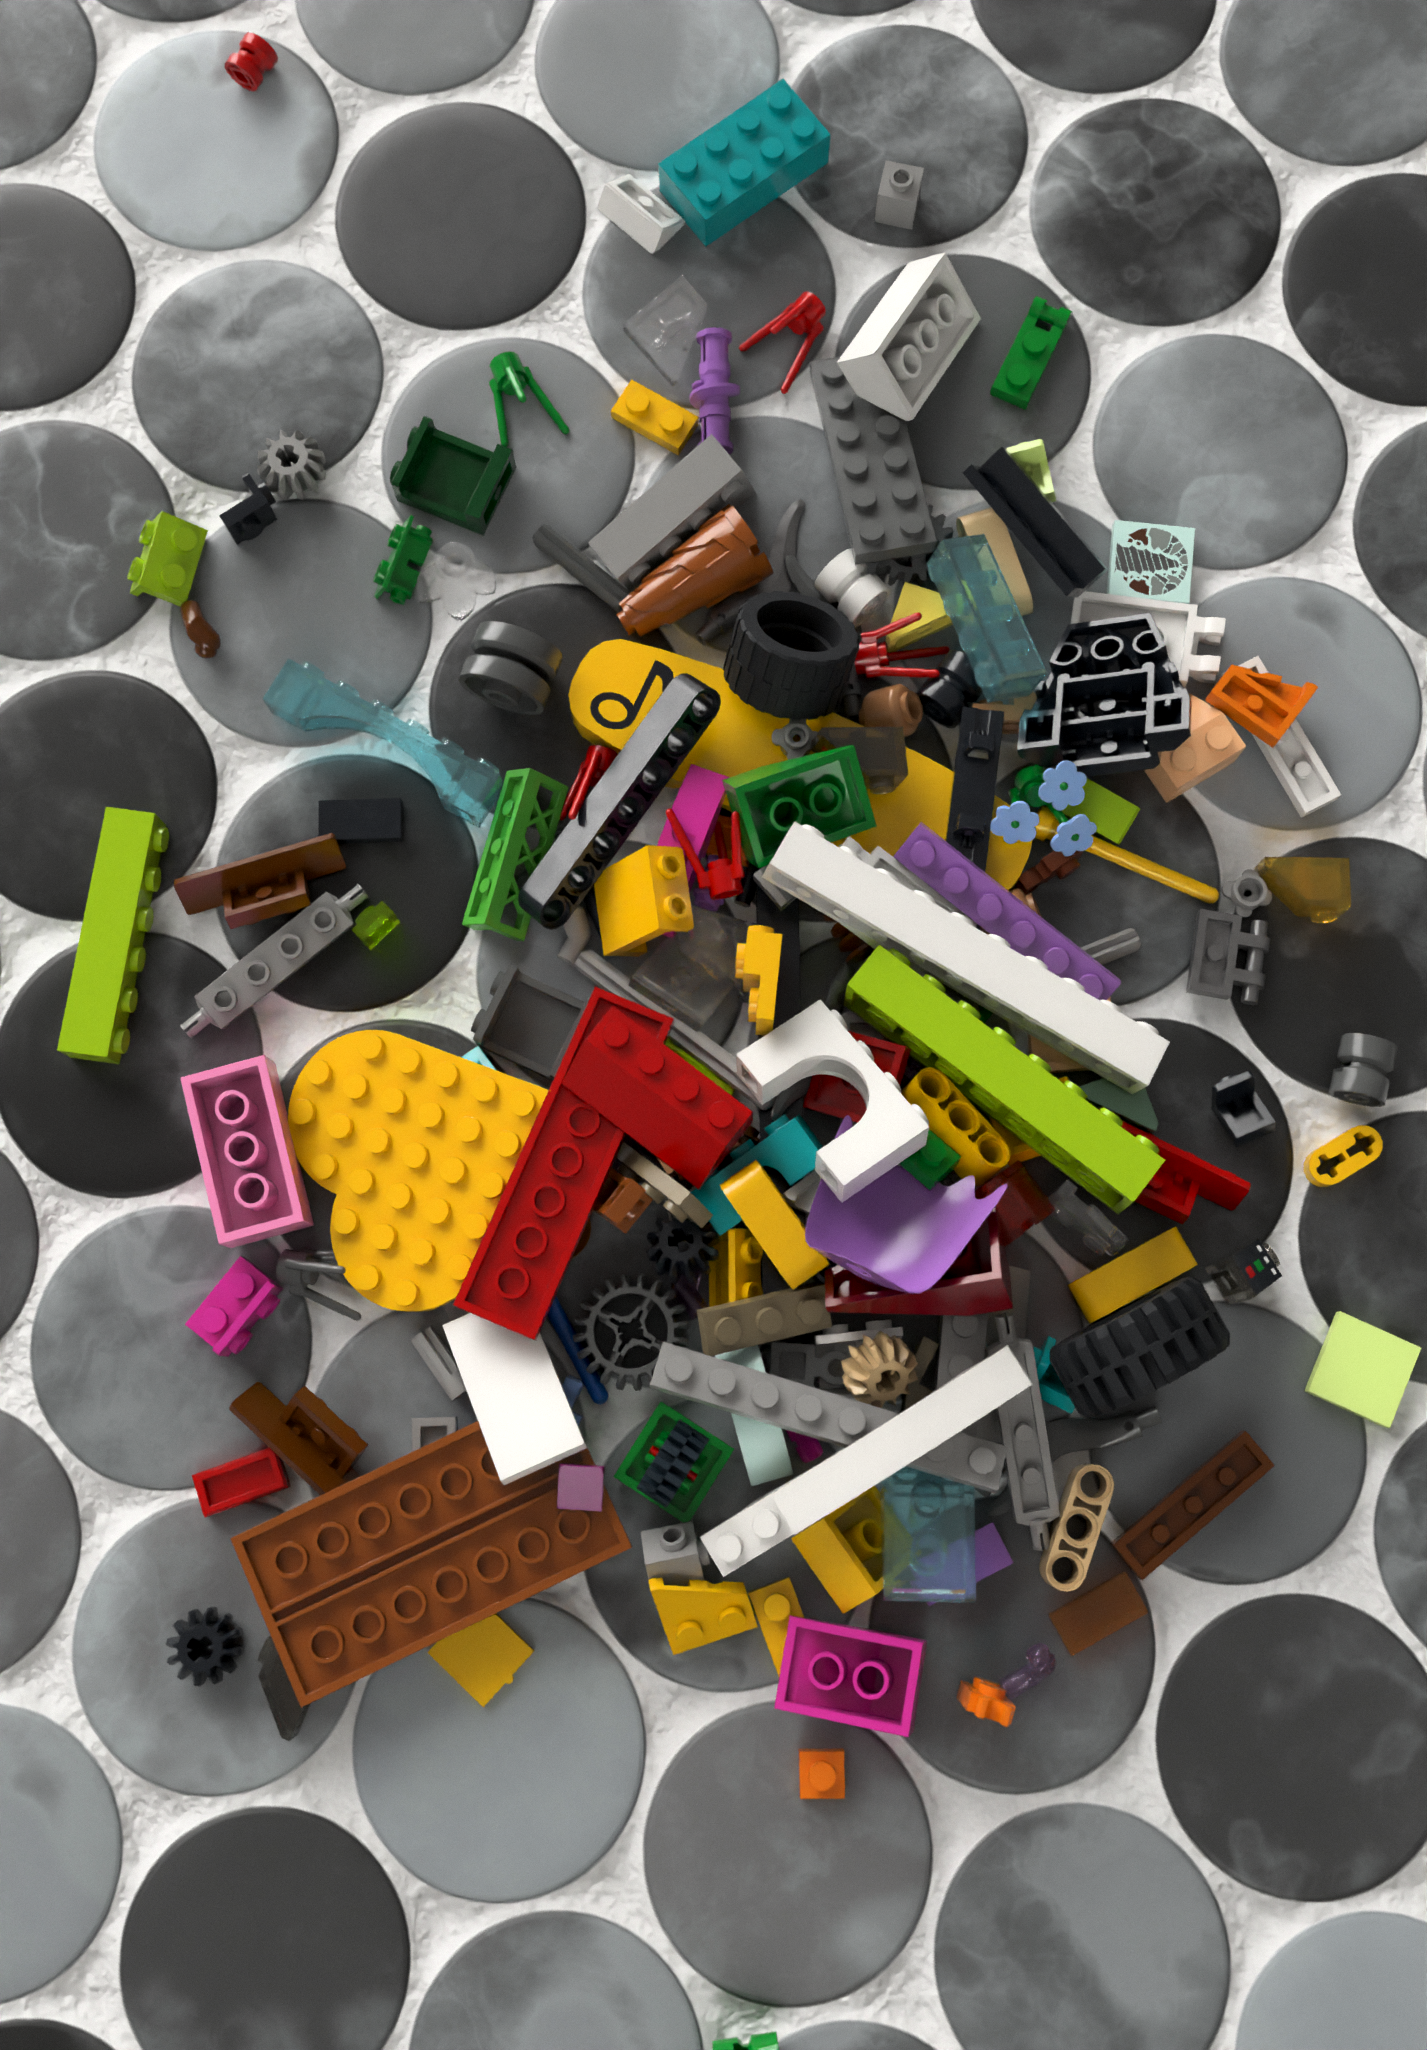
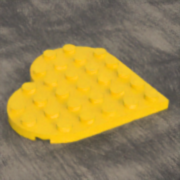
M363 1030L343 1035L325 1045L308 1061L299 1074L292 1090L288 1107V1124L295 1154L303 1169L319 1185L336 1194L330 1222L331 1243L338 1265L344 1266L346 1269L343 1275L355 1290L379 1306L406 1312L434 1310L456 1299L549 1091L548 1089L408 1037L383 1030Z

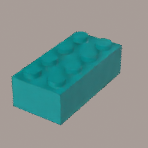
M781 79L659 162V189L706 247L829 162L831 134L788 83Z

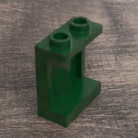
M424 416L419 427L415 426L412 428L407 439V451L402 461L398 460L394 464L390 474V483L397 501L484 536L516 470V464L512 449L497 444L494 452L436 429L433 419Z

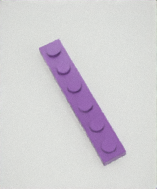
M919 823L893 856L988 933L1002 937L1010 944L1011 949L1021 955L1032 956L1041 960L1047 965V970L1055 975L1077 981L1084 987V992L1096 999L1107 1000L1121 984V980L924 823Z

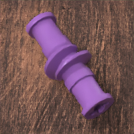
M712 327L706 328L696 335V341L701 347L700 380L692 384L693 391H691L689 399L690 404L699 410L702 442L712 434L730 455L733 453V443L729 441V422L731 421L729 398L739 395L740 387L734 383H729L731 374L730 364L728 363V345L732 342V333L724 328Z

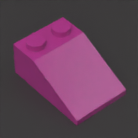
M790 1616L774 1709L909 1737L914 1731L928 1640Z

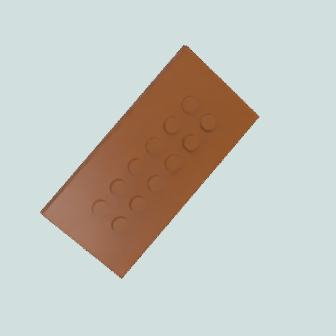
M476 1421L230 1538L300 1707L302 1708L632 1548V1544L605 1484L602 1512L557 1509L559 1463L596 1465L588 1447L503 1485L479 1422Z

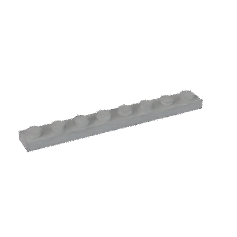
M663 1342L649 1386L651 1389L845 1448L899 1414ZM958 1432L906 1466L995 1493L998 1491L1008 1447Z

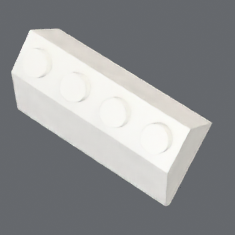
M945 252L907 263L837 362L857 396L905 421L914 419L981 320Z

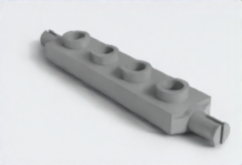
M356 884L354 888L340 899L326 891L311 903V906L306 907L194 997L200 1010L183 1024L181 1023V1028L187 1031L186 1034L191 1039L210 1023L220 1029H225L353 927L354 923L349 912L365 899H368L369 896L359 884Z
M1004 1313L1005 1317L1002 1314H998L995 1316L1000 1341L986 1347L987 1357L1009 1345L1033 1383L1030 1387L996 1408L1001 1444L1008 1447L1004 1462L1013 1518L1018 1524L1030 1525L1032 1548L1036 1551H1042L1041 1543L1045 1550L1049 1548L1050 1543L1047 1522H1051L1059 1517L1060 1511L1033 1344L1029 1339L1017 1338L1014 1313Z

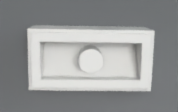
M630 174L605 184L598 203L600 212L652 254L657 252L685 223V220Z

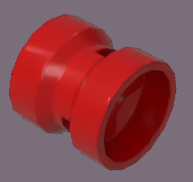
M247 32L239 42L240 50L229 56L224 63V67L237 84L244 89L255 92L263 82L264 72L272 70L278 61V56L266 40L255 33Z

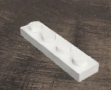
M1259 656L1238 665L1249 668L1255 673H1269ZM1296 718L1273 748L1252 734L1301 818L1334 802L1341 796L1340 791Z

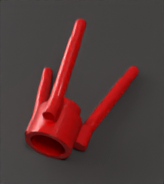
M803 292L793 304L791 303L780 315L753 334L739 347L741 352H745L769 333L777 334L786 326L798 335H802L804 332L808 334L781 387L783 394L789 391L815 339L824 330V327L819 322L826 315L824 304L813 293Z
M916 612L877 630L861 633L862 641L859 643L860 647L854 663L857 675L866 674L867 678L877 676L936 678L940 675V672L936 669L884 666H890V661L947 654L950 648L948 646L888 652L887 642H878L879 638L919 621L922 615Z
M598 745L588 747L584 762H581L578 775L565 798L560 821L564 820L567 814L571 820L577 817L589 787L596 786L618 755L615 751Z
M671 808L667 809L665 812L697 876L699 889L708 888L710 899L712 900L726 899L743 893L741 879L745 877L742 866L739 812L734 811L731 815L732 859L728 858L722 825L717 820L714 832L719 859L708 863V871L705 872L674 811Z

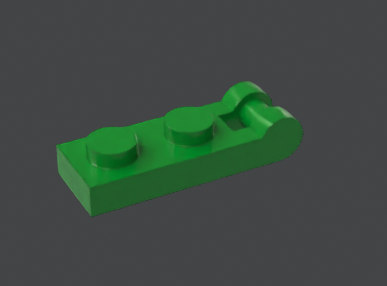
M1039 296L1034 298L990 391V395L1026 410L1072 314L1071 310L1062 306L1058 310L1047 305V300ZM1039 320L1052 325L1049 332L1036 327Z

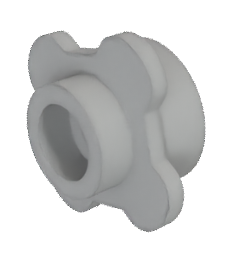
M790 719L789 723L782 729H775L773 731L771 739L774 745L780 746L783 754L790 760L807 756L820 740L821 734L817 731H812L806 724V719ZM795 735L801 738L799 742L793 741Z
M1252 869L1245 870L1236 881H1227L1222 887L1223 896L1230 898L1235 906V914L1241 915L1242 918L1249 917L1252 914V910L1259 906H1267L1272 901V893L1267 890L1265 881L1259 877L1258 872ZM1244 890L1250 891V897L1244 896Z

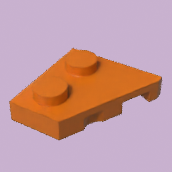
M1231 664L1205 701L1273 748L1318 689V686L1306 682L1302 687L1282 683V676L1270 673L1259 674L1249 668Z

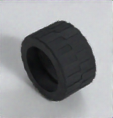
M773 591L770 593H760L755 597L752 596L745 600V603L739 608L724 662L723 675L733 693L737 694L746 704L755 707L756 710L778 718H788L791 720L818 719L820 716L824 717L831 714L833 710L840 706L860 647V636L856 632L857 629L854 624L848 620L845 614L839 612L827 602L818 600V598L796 592Z

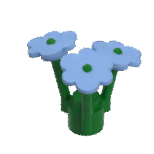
M1068 760L1060 762L1056 769H1045L1044 766L1037 764L1023 768L1014 779L1015 788L1008 791V796L1011 799L1010 807L1003 805L996 810V818L990 824L992 833L997 836H1003L1004 841L1008 844H1014L1018 840L1030 842L1036 837L1035 826L1039 824L1038 814L1030 812V807L1045 805L1060 824L1057 827L1058 834L1050 842L1052 849L1056 852L1061 851L1067 857L1073 855L1076 850H1087L1093 843L1091 835L1096 832L1097 826L1094 822H1090L1085 814H1078L1071 820H1068L1062 812L1068 804L1076 806L1084 800L1085 792L1082 786L1087 781L1086 775L1082 772H1077L1076 765Z

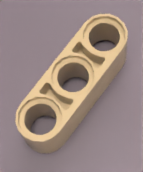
M992 507L958 517L956 519V527L959 541L990 623L996 625L1032 614L1033 600L1030 588L1006 524Z
M1084 1463L1077 1465L1069 1473L1059 1502L1060 1516L1053 1520L1049 1532V1548L1043 1550L1040 1559L1039 1570L1041 1577L1047 1584L1060 1591H1072L1082 1585L1114 1490L1113 1477L1101 1465ZM1093 1471L1099 1477L1100 1489L1095 1495L1088 1497L1082 1492L1080 1482L1084 1474ZM1080 1514L1086 1521V1531L1080 1538L1072 1539L1067 1533L1066 1524L1071 1516ZM1067 1557L1072 1563V1574L1065 1581H1056L1052 1574V1566L1057 1559Z

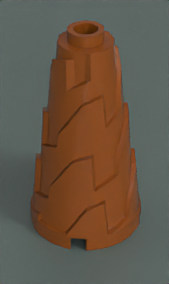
M728 504L699 527L697 533L673 550V556L641 580V585L619 603L622 611L617 613L616 616L629 635L636 631L641 637L666 623L672 625L705 605L709 608L737 591L741 593L762 582L774 572L765 552L758 555L760 550L757 543L759 542L733 505Z

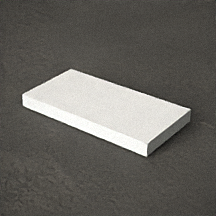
M471 1313L442 1325L503 1485L587 1448L541 1332L537 1340L534 1341Z

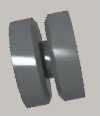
M498 621L481 622L471 644V648L476 655L466 658L458 679L460 684L472 695L501 709L519 714H541L551 693L546 682L553 681L558 674L563 660L561 651L550 641L522 627Z

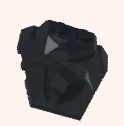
M1151 613L1067 625L1049 660L1052 669L1046 681L1039 680L1034 690L1037 699L1032 709H1025L1020 717L1017 751L1020 758L1039 766L1054 765L1057 767L1064 760L1071 761L1076 765L1077 772H1082L1086 777L1154 769L1160 764L1163 751L1177 749L1191 736V699L1187 689H1183L1174 662L1171 663L1167 655L1166 645Z

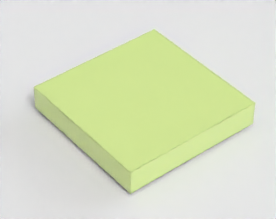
M1338 1311L1334 1315L1304 1391L1379 1426L1390 1428L1421 1347Z

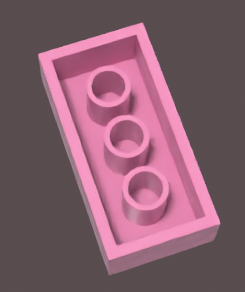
M265 1055L181 1077L218 1243L229 1248H235L314 1226L300 1164L295 1154L290 1133L288 1114L276 1064Z

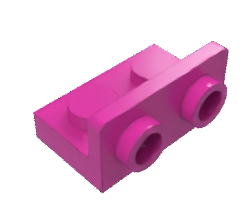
M240 1256L185 1325L213 1347L212 1350L219 1356L229 1357L232 1352L236 1355L251 1340L253 1334L250 1332V1329L258 1319L262 1318L265 1320L280 1303V1299L277 1296L283 1290V1287L248 1259Z

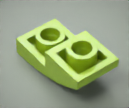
M1087 778L1085 785L1082 786L1085 792L1084 800L1076 806L1068 804L1062 812L1071 819L1078 814H1085L1089 821L1094 822L1097 826L1095 833L1120 845L1140 808Z

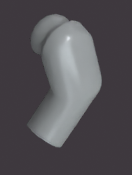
M580 905L563 925L568 937L557 955L562 961L575 966L576 960L580 953L584 951L592 935L586 912Z

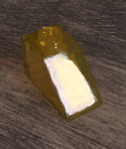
M1264 857L1254 868L1258 872L1259 877L1265 881L1267 888L1298 917H1311L1312 922L1329 923L1336 921L1337 917H1340L1351 908L1349 858Z

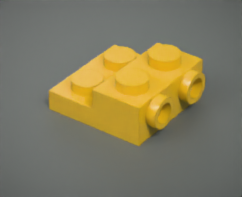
M762 925L749 926L746 944H737L735 978L743 979V992H750L748 1022H756L755 1035L765 1036L773 1031L782 934L774 933L773 928Z

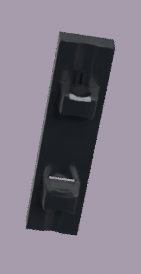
M963 706L945 841L985 872L1005 712ZM972 751L987 753L988 759L970 757L968 754Z

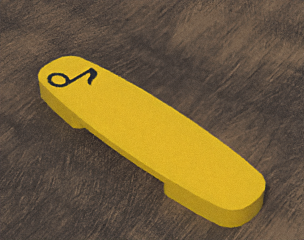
M616 639L604 641L590 649L581 661L572 679L568 697L575 727L580 735L592 744L607 747L619 754L668 684L676 676L688 673L718 692L721 704L717 715L665 787L680 788L691 764L733 777L761 766L788 760L787 756L781 751L780 746L772 743L771 738L775 729H782L789 723L790 719L778 718L771 714L763 713L743 702L729 688V684L725 681L723 675L724 670L660 648ZM833 712L824 717L820 716L818 719H806V724L812 731L819 732L821 737L824 736L836 748L848 745L855 746L860 768L867 775L864 782L876 822V827L850 836L865 851L871 854L879 846L891 856H894L920 822L924 823L945 840L954 774L952 770L880 733ZM798 735L793 737L795 742H799L801 739ZM811 749V751H810V753H809L808 755L815 754V753H814V752L812 751V749ZM726 795L722 808L731 811ZM994 796L992 820L996 818L998 807L1003 805L1010 807L1008 803L997 796ZM990 829L985 873L1008 891L1012 890L1029 858L1033 840L1030 842L1018 840L1014 844H1008L1004 841L1003 836L993 834ZM847 837L831 843L838 847L840 844H843Z

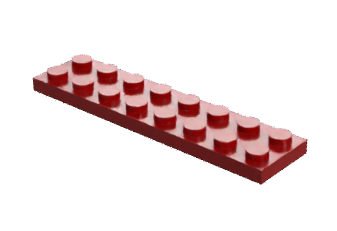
M594 987L453 1303V1306L534 1341L537 1340L626 1133L562 1085V1081L585 1039L612 1006H615L664 1045L675 1023L672 1017L598 987Z

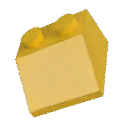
M876 1486L871 1487L791 1538L842 1614L877 1595L922 1553Z

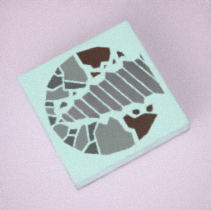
M1115 520L1112 525L1107 594L1189 604L1195 528Z

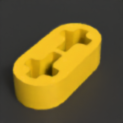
M1358 1125L1346 1130L1312 1151L1306 1157L1303 1163L1304 1174L1311 1184L1318 1187H1328L1339 1183L1380 1156L1383 1149L1382 1138L1374 1128L1368 1125ZM1354 1135L1357 1139L1366 1138L1369 1145L1365 1147L1367 1155L1361 1151L1349 1156L1346 1152V1149L1356 1143ZM1337 1156L1340 1163L1330 1169L1332 1177L1327 1173L1320 1175L1317 1172L1316 1168L1321 1164L1318 1157L1326 1161Z

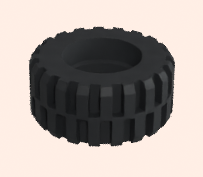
M1187 1276L1119 1308L1065 1338L1050 1349L1049 1361L1077 1412L1090 1419L1091 1417H1098L1132 1403L1210 1361L1230 1345V1332L1201 1281L1192 1276Z

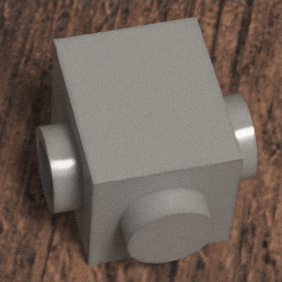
M693 1521L641 1532L645 1566L649 1579L654 1577L663 1578L664 1585L688 1586L689 1579L704 1580L702 1566L709 1565L710 1559L700 1538H696Z

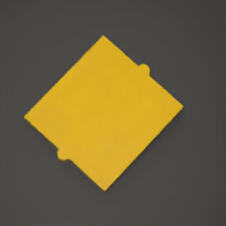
M496 1613L436 1642L427 1653L484 1707L505 1683L511 1684L513 1682V1674L535 1650Z

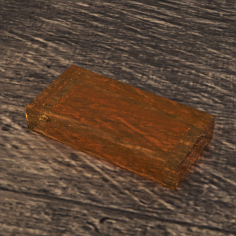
M1122 1571L1047 1615L1069 1655L1073 1656L1149 1612L1126 1572Z

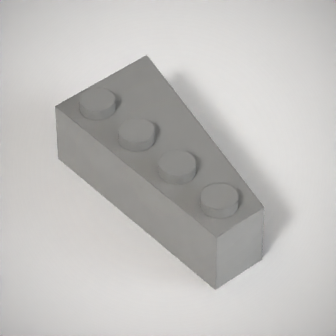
M711 434L592 538L588 544L615 577L626 588H629L632 585L640 584L644 577L673 555V550L697 533L699 527L728 504L733 505L736 509L753 497L756 492L743 470Z

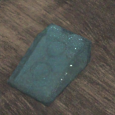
M907 1466L879 1482L884 1601L975 1603L974 1487Z

